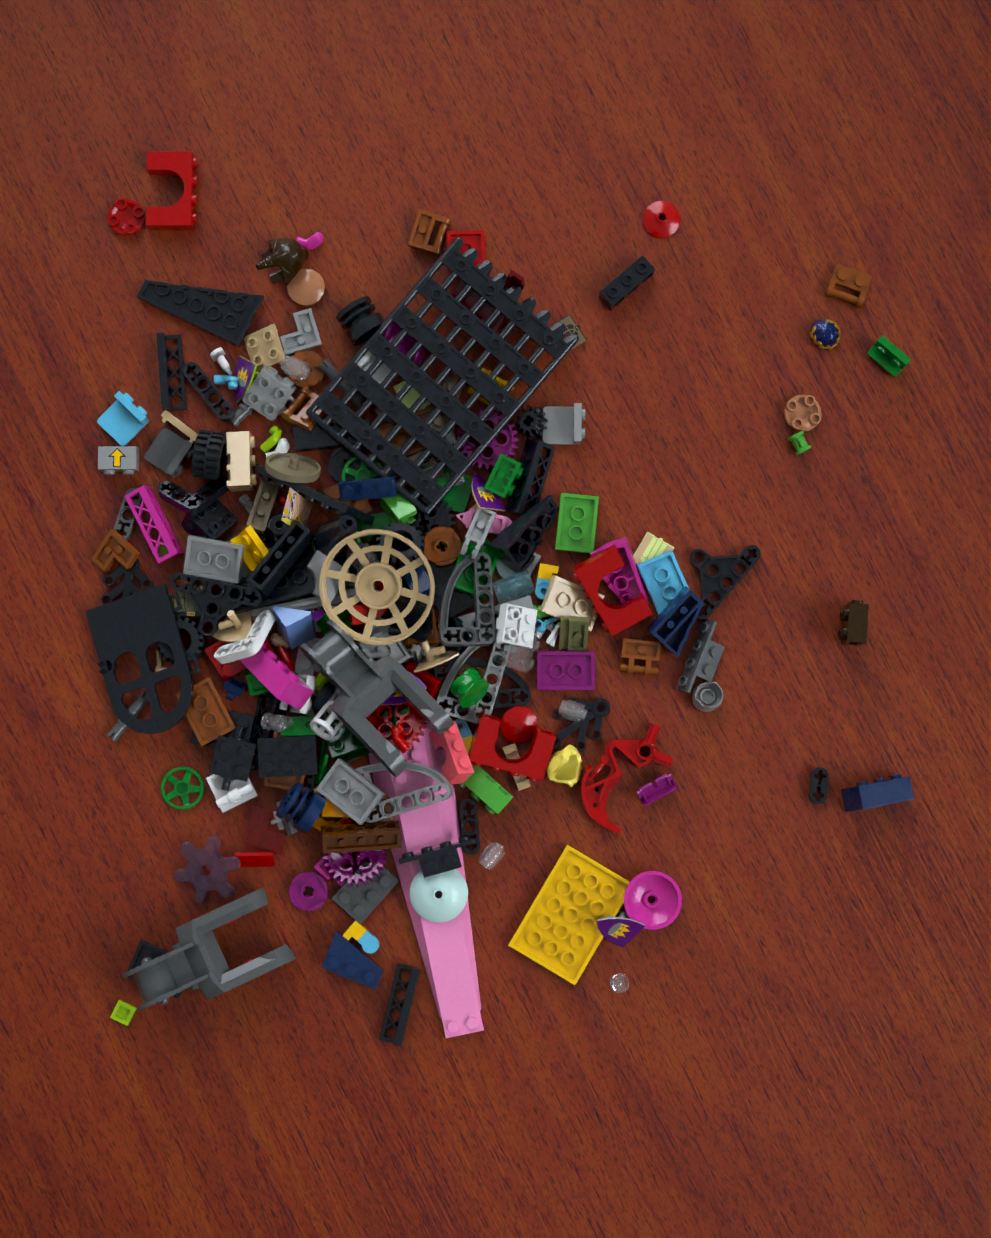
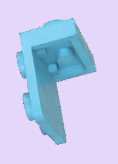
M118 391L114 395L117 400L100 416L97 423L121 446H126L150 420L146 417L148 413L140 405L136 407L132 403L134 399L128 393L123 395Z

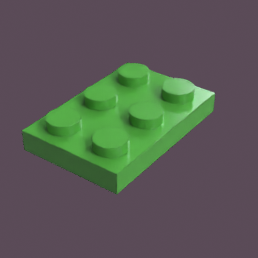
M561 493L555 550L587 554L594 551L598 496Z

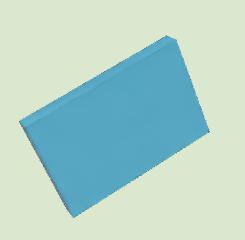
M672 550L637 565L658 615L685 586L688 587Z

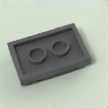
M364 862L361 866L367 867L370 863ZM385 867L383 871L378 870L379 877L373 875L374 882L368 879L366 880V886L359 882L358 888L355 883H352V886L349 887L348 882H346L332 898L359 924L369 916L399 882V879ZM357 869L356 872H355L353 875H355V874H358V875H359V874H360V870Z

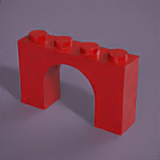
M147 151V172L149 175H172L178 177L184 183L183 196L176 204L168 207H146V227L148 230H194V224H197V213H194V206H197V194H194V187L198 186L197 176H194V172L198 168V159L192 151Z
M615 544L574 566L575 573H573L577 583H582L585 589L582 591L587 600H592L594 604L592 608L596 616L600 615L603 619L601 624L606 632L610 631L612 636L653 614L643 593L619 605L607 603L600 597L598 586L601 580L606 575L625 565Z
M480 712L468 752L471 764L475 766L487 765L494 771L506 770L508 774L513 776L524 775L531 781L543 780L556 740L555 733L536 727L529 750L520 758L506 759L500 756L494 748L501 722L499 717Z

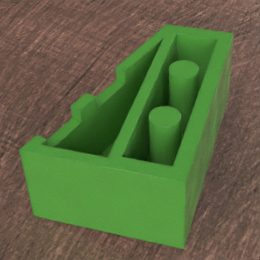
M472 764L474 773L464 783L459 785L463 789L467 786L472 791L470 795L475 800L479 801L481 799L485 802L484 808L492 815L494 812L499 814L513 796L480 766Z

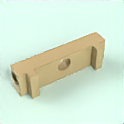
M165 409L161 414L163 417L162 422L165 425L169 422L189 437L191 443L195 444L198 434Z
M515 743L503 747L506 759L520 758ZM520 774L519 776H513L518 791L531 787L529 779L526 778L527 776Z

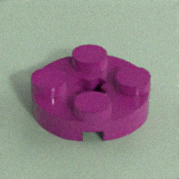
M304 872L293 879L290 885L289 896L297 908L313 911L325 903L328 897V886L324 878L317 873ZM306 886L309 888L313 887V896L304 895L303 892L306 891Z

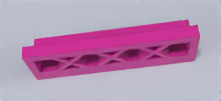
M143 485L125 495L157 563L160 564L171 557L182 555L183 551L151 486ZM139 493L142 497L141 506L135 505L132 497ZM143 510L151 515L149 523L143 522L141 518ZM152 527L156 528L159 532L157 540L152 539L150 536ZM160 544L166 546L169 554L163 557L160 556L158 552Z

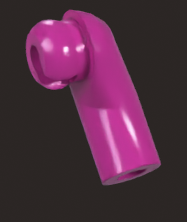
M316 232L308 239L298 236L296 241L303 248L313 250L322 244L323 235L320 232Z

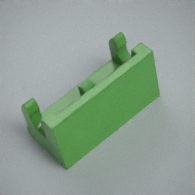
M398 492L395 497L379 498L381 508L394 524H397V521H402V524L406 522L412 524L415 522V518L411 516L417 514V509Z

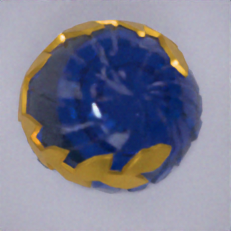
M819 319L811 326L810 338L821 350L833 349L840 340V328L836 322L830 319Z

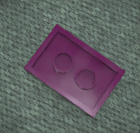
M537 651V690H595V652Z

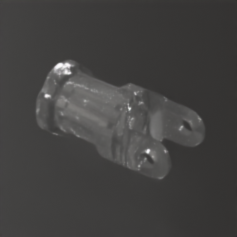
M265 713L261 719L262 728L276 732H282L288 726H293L294 724L292 718L279 714Z

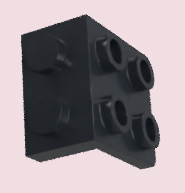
M217 499L198 515L186 514L181 526L190 535L217 540L218 537L234 526L238 519Z
M400 595L399 599L395 602L400 613L408 606L411 598ZM416 600L413 609L403 618L408 629L420 619L426 609V603ZM433 605L425 622L407 638L418 641L427 640L433 629ZM397 623L390 625L389 635L396 636L401 633Z

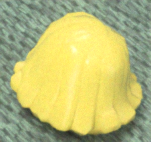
M567 745L563 750L557 751L550 756L546 769L550 780L568 784L569 787L576 785L580 780L579 777L582 770V759L577 748L573 745Z

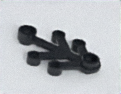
M138 558L131 568L126 569L121 564L113 573L103 578V583L108 587H112L115 585L116 579L125 573L122 583L108 594L102 595L101 602L103 604H107L104 602L106 596H109L110 602H113V599L122 592V598L130 596L131 593L140 592L132 582L133 574L140 580L141 587L144 590L153 587L152 580L147 579L139 569L140 561ZM109 577L113 580L111 584L106 583ZM146 581H149L151 584L148 588L144 587Z
M574 697L568 701V706L571 709L579 707L590 710L585 715L565 712L561 709L553 711L552 716L555 720L575 721L558 734L555 733L557 744L554 745L553 749L558 748L561 745V740L579 728L578 740L574 747L577 748V743L582 742L584 748L581 750L577 748L579 752L586 749L585 739L588 721L594 717V730L591 731L590 737L594 741L601 739L602 720L610 712V704L603 698L596 699L593 703L580 701ZM571 700L577 701L576 707L570 705ZM600 704L604 706V711L602 712L597 710V706ZM556 711H560L562 713V716L560 718L555 717L554 714ZM594 731L599 732V738H594L592 736Z

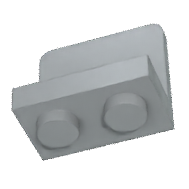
M264 366L244 395L243 402L273 421L294 392L296 386H294V382L291 379L278 375V371L275 368Z
M574 403V407H544L543 412L546 414L544 418L548 419V422L544 424L547 429H543V442L549 445H581V439H585V428H582V420H585V409H582V403Z

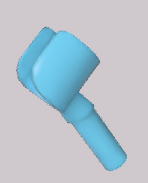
M555 617L545 621L536 619L535 626L541 624L536 631L544 632L547 625L559 619Z

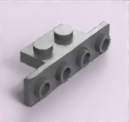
M705 619L701 623L696 640L692 645L691 653L685 663L684 671L678 681L677 690L690 693L696 677L707 682L712 681L725 648L711 640L717 625L716 621Z

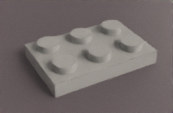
M189 535L183 574L238 584L241 580L245 545Z
M341 758L336 760L316 788L318 792L360 825L364 824L385 794Z

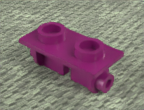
M665 773L655 779V784L653 785L650 782L643 787H639L636 793L644 807L678 789L670 773Z

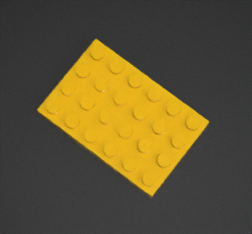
M567 845L508 946L576 985L604 937L598 929L597 919L606 918L608 915L614 917L617 915L624 903V892L629 881Z

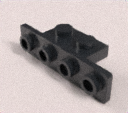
M468 835L458 838L459 842L452 844L451 841L440 843V847L432 849V846L422 848L420 853L407 852L402 854V858H399V863L403 864L419 859L424 878L461 868L462 865L457 848L473 844L475 839L474 837L470 838Z

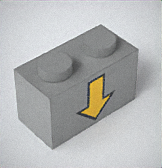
M98 446V470L103 472V475H115V472H122L123 475H134V472H139V449L136 446Z

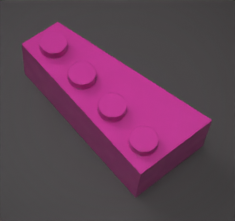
M263 643L255 655L240 659L277 699L299 710L314 693L309 686L288 669L285 663L277 659L278 656L274 652L266 649L267 645Z

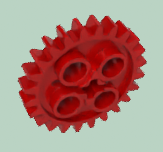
M408 702L399 705H380L366 718L381 733L386 729L391 730L394 723L392 707L395 706V715L398 720L396 725L401 724L403 728H410L409 732L400 735L412 748H414L413 741L420 742L418 735L424 736V732L421 729L427 728L426 724L422 723L425 720ZM402 709L409 710L405 715L399 714ZM384 711L389 712V715L386 717L380 716ZM390 732L389 735L384 736L400 752V749L393 741L392 733Z

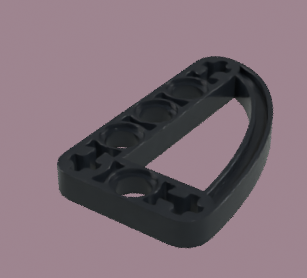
M459 656L444 662V664H447V667L444 668V674L449 672L451 664H454ZM468 657L463 665L486 668L488 660ZM493 662V664H494L495 666H500V665H501V664H499V663H497V662ZM437 666L433 667L434 677L439 680L445 679L446 676L438 678L437 674H441V669L437 668ZM505 666L503 674L511 678L519 688L498 690L493 708L528 704L531 700V692L527 683L518 673ZM450 686L449 691L447 693V697L453 698L455 696L451 693ZM513 691L514 696L520 695V691H523V694H527V698L524 699V702H521V699H513L515 703L512 704L510 692ZM486 692V696L489 697L490 702L492 700V696L489 692ZM499 694H507L508 701L506 704L499 703ZM480 703L478 705L482 709H489V706H482ZM455 705L448 706V708L452 709L450 712L454 711ZM460 705L457 712L468 711V708L463 709Z

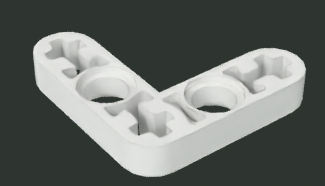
M268 609L262 611L257 616L246 639L221 646L214 654L216 660L220 664H226L255 655L263 645L276 619L275 616Z

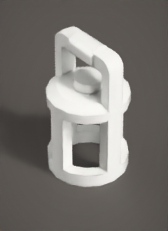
M336 692L331 695L326 704L310 722L311 729L325 740H332L343 725L342 721L330 708L334 703L332 700L338 696ZM326 710L329 715L325 721L319 719ZM334 719L339 720L340 722L333 729L330 726Z

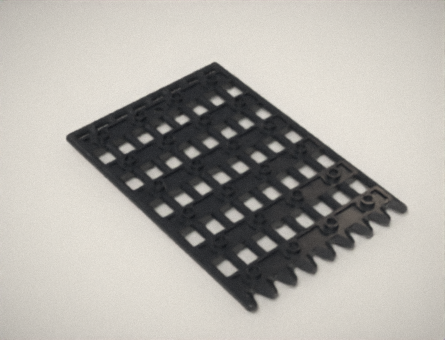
M461 237L455 238L306 410L308 417L379 477H390L389 473L391 470L401 477L398 481L395 480L397 492L426 516L436 508L579 341V337L575 334L564 340L562 339L565 331V325L562 322L547 327L551 317L549 310H542L538 314L533 315L532 313L536 306L534 298L530 297L519 303L518 299L522 292L519 285H514L505 291L503 289L507 281L505 273H499L489 278L492 270L491 261H484L475 266L474 263L478 256L476 249L471 248L461 254L460 250L463 245ZM444 265L451 273L439 285L432 277ZM458 277L466 285L454 298L446 290ZM473 290L480 298L469 310L461 301ZM417 294H420L427 301L415 314L407 305ZM488 302L495 310L483 322L475 314ZM434 306L441 314L429 326L421 318ZM502 314L510 322L497 334L490 326ZM448 318L456 326L444 339L436 330ZM394 322L402 330L390 343L382 334ZM516 326L524 335L512 347L504 339ZM463 331L470 339L458 351L450 343ZM409 335L417 342L404 355L396 347ZM531 339L538 345V348L527 359L519 351ZM478 343L485 351L473 363L465 355ZM424 347L431 355L418 367L411 359ZM370 351L377 359L364 371L357 363ZM546 351L553 359L541 371L534 363ZM492 355L500 363L487 375L480 367ZM438 359L446 367L433 379L426 371ZM384 363L392 371L381 383H378L371 376ZM506 367L514 376L502 388L494 380ZM452 371L460 380L448 392L440 384ZM398 375L406 384L394 396L386 388ZM344 379L352 388L339 400L332 392ZM521 380L528 386V389L516 400L509 392ZM467 384L475 392L462 404L455 396ZM413 388L421 396L408 408L401 400ZM359 392L367 400L356 412H353L346 405ZM482 396L489 402V405L479 416H476L469 409ZM428 400L436 408L423 421L415 413ZM373 404L381 413L369 425L361 417ZM318 408L327 415L325 419L316 413ZM496 408L504 417L492 429L484 421ZM442 412L450 421L437 433L430 425ZM388 416L396 425L383 437L376 429ZM332 421L342 427L339 432L330 425ZM457 425L465 433L452 445L444 438ZM403 429L411 437L398 450L390 442ZM347 433L356 439L354 444L345 438ZM471 437L480 445L467 458L459 450ZM417 441L425 450L412 462L405 454ZM379 444L384 445L383 451L377 449ZM362 445L371 452L368 457L359 450ZM432 454L440 462L427 474L420 466ZM376 458L386 465L383 469L374 462ZM447 466L455 474L442 487L434 479ZM406 483L415 489L412 494L403 487ZM421 495L430 502L427 506L418 500Z

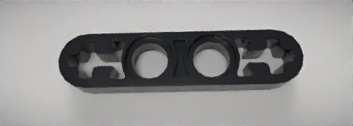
M195 362L186 363L183 367V374L221 421H231L235 415L232 406ZM190 368H192L198 375L196 379L190 373ZM205 380L208 382V386L205 389L198 388L201 381ZM213 394L219 395V400L216 403H210L209 401ZM221 405L228 411L229 414L227 416L219 408Z

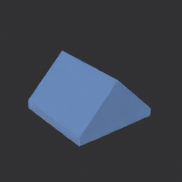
M279 606L273 607L278 631L291 650L315 638L316 631L311 611Z

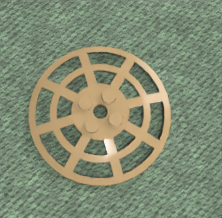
M367 529L347 536L329 552L320 572L319 592L327 616L340 626L345 634L352 636L353 640L361 643L388 645L406 639L425 622L434 602L435 582L427 558L412 541L392 531ZM366 535H385L384 546L373 545L360 549L354 539ZM393 538L399 539L410 546L418 554L419 558L410 562L402 553L391 548ZM347 544L354 554L346 560L341 571L329 569L335 555ZM382 551L381 562L370 563L365 553ZM390 554L399 558L405 566L396 570L389 565ZM358 558L364 568L358 575L347 573L350 565ZM423 564L429 577V596L419 593V581L415 569ZM409 572L413 581V590L402 587L401 577ZM327 577L339 579L338 585L342 603L332 608L327 594ZM345 581L355 583L356 595L349 599L345 590ZM381 581L384 586L383 590H376L374 582ZM400 595L411 598L408 606L401 613L395 604ZM416 600L426 603V609L420 619L408 629L403 618L413 609ZM361 601L364 605L370 607L368 617L359 613L353 605ZM389 608L393 615L389 619H375L378 609ZM347 609L355 618L366 623L363 635L345 625L337 615ZM397 623L401 631L400 634L387 638L370 637L373 626H386Z

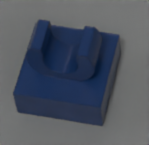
M230 677L223 687L228 690L225 698L233 701L237 695L241 696L246 691L248 685Z

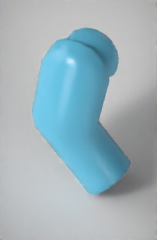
M214 375V384L228 385L229 389L232 390L238 388L239 379L237 377Z

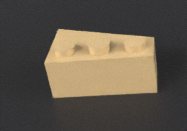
M250 431L226 432L227 471L229 476L227 487L231 492L254 491V485H257V475L253 474V467L256 466V456L252 455V448H255V436H252Z

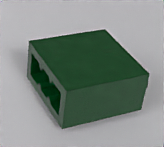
M334 719L330 726L334 729L340 721ZM344 724L332 740H326L334 763L338 758L348 761L371 753Z

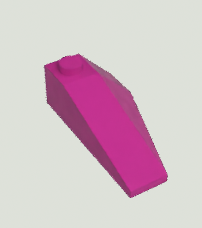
M627 536L608 542L590 553L592 557L615 544L625 565L606 575L603 580L622 604L642 593L648 602Z

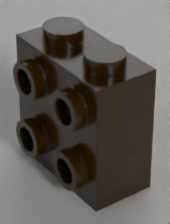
M852 600V602H849L840 610V621H843L842 628H839L838 638L841 640L842 645L861 646L867 643L869 604H864L862 600Z

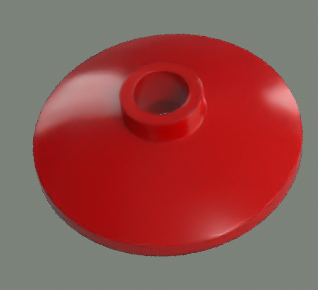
M654 202L644 211L643 226L653 237H670L677 231L680 225V214L677 208L669 202ZM664 215L665 220L661 221L658 217Z

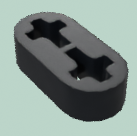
M815 768L810 774L808 795L810 801L815 804H821L827 798L829 774L825 768ZM819 770L824 775V778L820 780V785L818 784V778L814 777ZM817 787H820L819 792L823 794L819 801L816 800V797H813V793L817 792Z

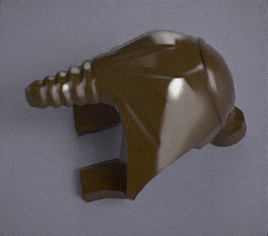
M276 238L267 242L269 249L261 255L263 260L256 264V268L261 270L279 266L281 270L269 275L273 284L284 282L285 285H288L300 271L305 260L308 259L309 252L298 241L293 239Z

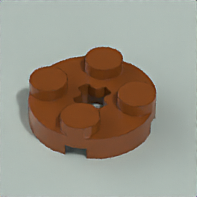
M298 351L288 363L289 377L297 387L311 389L320 384L325 378V373L318 368L324 361L313 351ZM309 365V368L312 369V371L308 372L306 375L304 374V371L301 369L302 367Z
M444 526L435 527L425 535L424 555L429 561L443 566L451 564L456 560L461 551V540L452 528ZM440 541L447 544L443 551H441V548L436 547Z

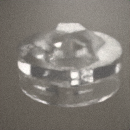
M618 973L610 978V988L614 993H624L628 990L629 980L626 975Z

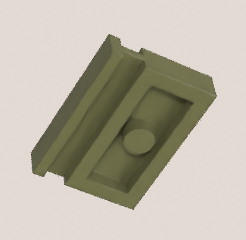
M561 616L559 651L568 649V651L587 652L589 617L569 616V618H564V616Z

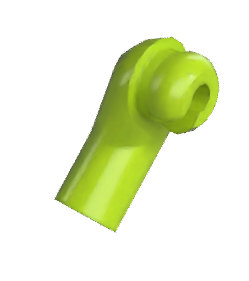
M276 425L269 429V433L272 436L260 446L265 453L272 449L282 436V430Z

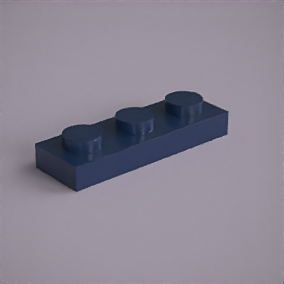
M394 476L340 481L338 483L341 502L395 497L397 495Z

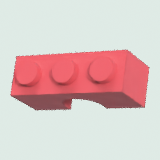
M453 721L454 725L439 735L432 730L429 735L434 749L445 750L446 762L441 767L444 776L450 784L464 783L474 773L457 723Z

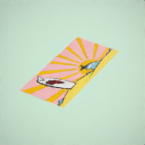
M289 488L281 520L291 526L296 519L306 527L312 504L292 488Z

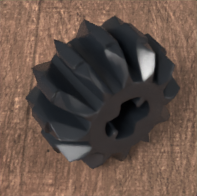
M527 406L526 411L522 409V415L516 416L519 419V422L515 423L519 427L518 432L523 434L525 438L531 437L536 439L537 434L543 436L541 430L547 429L544 424L548 422V419L544 418L545 412L540 411L538 407L532 408L531 406Z

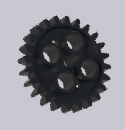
M422 496L418 498L425 506L430 503ZM448 501L440 502L436 506L437 513L435 516L424 515L425 520L430 521V524H427L428 532L436 524L450 528L452 525L457 524L451 520L456 515L449 513L453 507H446ZM417 509L418 519L410 524V526L415 525L417 529L423 532L425 538L427 529L426 526L421 524V522H424L422 512ZM440 541L439 545H436V547L441 548V550V544L447 546V544L443 543V541Z

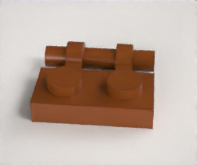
M623 638L621 658H628V664L620 663V671H625L627 674H633V672L644 673L645 676H650V674L658 675L659 667H651L652 661H660L661 642ZM634 660H646L645 666L634 665Z

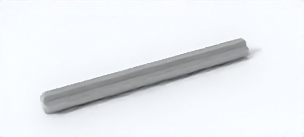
M355 588L346 590L348 599L356 595ZM339 591L330 603L331 605L342 603ZM315 596L254 609L251 611L252 619L256 620L257 616L267 609L274 615V606L309 610L323 607L321 599Z

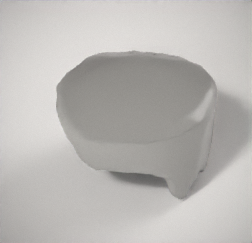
M706 682L696 685L692 692L694 706L704 712L714 711L719 708L723 701L722 688L717 682Z

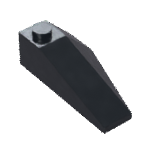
M548 495L507 526L489 545L496 557L520 576L536 557L534 552L537 546H541L543 542L541 538L545 530L550 528L559 510L552 496Z

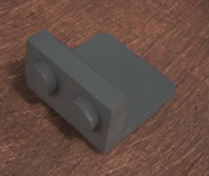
M163 428L145 453L144 458L175 479L184 470V464L187 460L192 458L194 444L184 440L171 430Z

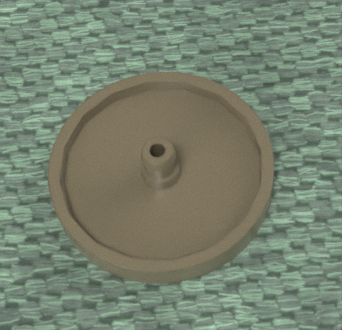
M289 452L274 453L269 455L265 462L266 472L282 481L310 483L318 480L320 477V464L314 459L301 454Z

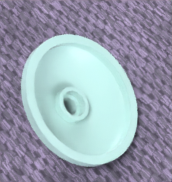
M421 869L415 875L410 886V900L413 908L421 917L431 922L440 923L454 919L462 912L467 903V883L457 869L425 878ZM437 891L442 892L443 895L441 898H437L435 896V893Z

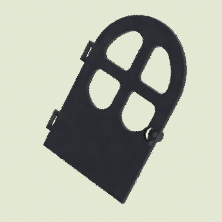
M166 583L85 611L99 659L97 664L101 666L99 672L103 674L112 708L117 717L127 727L145 734L165 732L176 726L189 710L193 697L192 675L200 673L196 655L186 657L174 612L182 610L178 593L169 595ZM174 598L176 599L177 606H178V607H175V608H174L173 601H172V599H174ZM155 642L166 643L172 650L174 665L154 673L150 668L147 657L148 648ZM130 652L138 660L141 676L138 679L120 684L115 674L118 668L116 661L122 654ZM190 661H193L195 670L191 669ZM177 676L181 681L180 697L175 708L170 712H165L161 707L156 684ZM145 688L152 711L150 718L141 720L131 714L123 703V695L125 693Z

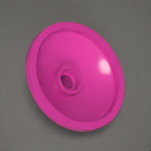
M646 871L638 874L629 882L624 892V908L628 917L645 924V929L657 930L668 926L677 918L681 910L682 895L679 886L670 876L659 871ZM653 896L654 902L649 903L648 897Z

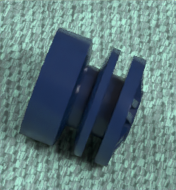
M298 781L281 799L276 816L282 818L285 815L284 821L286 823L295 817L293 827L304 834L312 827L321 814L326 799L316 792L307 798L309 788L304 787L302 789L303 784Z

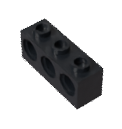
M642 255L599 292V298L612 311L652 277L655 268Z

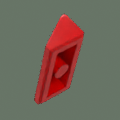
M274 851L234 853L237 867L275 866Z

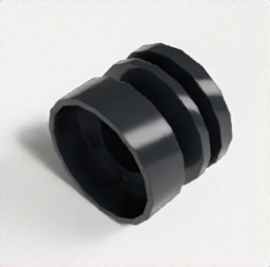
M369 296L351 302L336 316L337 321L342 323V329L350 328L346 334L353 346L366 342L384 321L380 313L372 314L376 307L374 304H371L372 301Z

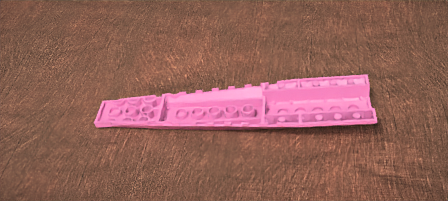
M426 724L427 728L421 729L424 732V736L418 735L420 742L413 741L414 748L410 746L408 751L405 753L400 751V754L405 758L406 762L423 764L443 774L441 767L446 762L445 750L434 749L429 735L433 729ZM409 727L404 728V729H405V732H404V733L409 732L410 728H409ZM391 731L383 732L382 734L386 736L389 735ZM368 753L370 765L380 763L372 753ZM388 770L372 773L374 785L387 794L389 798L437 784L430 776L411 770H403L397 777L393 776ZM451 784L453 792L449 799L394 816V821L399 822L401 829V848L391 849L438 1013L443 1022L446 1038L484 1030L480 1013L481 1001L468 899L462 912L452 920L439 923L424 919L415 911L410 900L411 883L415 875L421 870L419 859L400 864L399 858H402V854L411 851L414 854L420 853L422 848L432 846V849L440 847L439 844L442 842L451 841V844L459 842L458 838L461 836L453 784ZM441 786L440 791L433 792L434 797L439 794L445 796L444 793L447 792V789ZM425 791L422 792L420 795L421 801L424 803L429 801V794ZM405 797L402 801V805L405 808H409L412 804L411 799ZM459 847L457 851L462 867L457 868V870L466 881L462 847ZM441 891L435 893L437 898H441L443 895Z

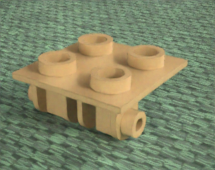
M271 324L244 337L250 361L257 365L256 372L261 371L264 366L269 367L277 363L283 364L286 362L283 345H281L278 329H276L275 324Z

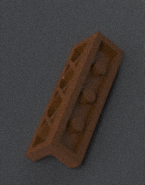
M398 821L364 823L363 825L321 826L323 854L401 848V829Z

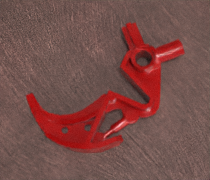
M650 723L644 740L610 741L605 746V754L601 756L600 762L593 770L594 772L591 776L589 774L592 766H587L581 780V799L587 814L601 826L619 834L622 830L610 822L606 813L607 798L615 785L621 780L622 775L612 752L614 747L622 752L638 768L651 763V761L670 768L674 757L657 751V747L654 745L661 729L660 726ZM642 746H647L650 749L649 756L643 757L640 755L639 751ZM605 765L609 766L610 773L608 777L594 783L593 778L596 774H599ZM595 787L599 788L598 792L595 791Z

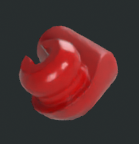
M285 646L279 647L276 652L283 663L288 666V669L294 673L296 667L291 655Z
M397 724L391 729L393 741L400 751L405 753L410 749V746L400 735L405 732V729L401 724Z

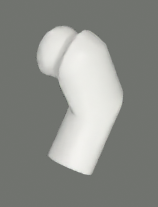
M286 438L279 439L275 451L265 453L266 458L274 453H287L290 447Z

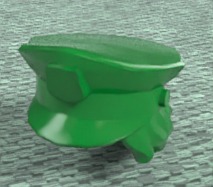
M468 668L463 675L453 681L450 691L459 699V704L464 709L474 706L486 695L489 683L481 678L477 670Z

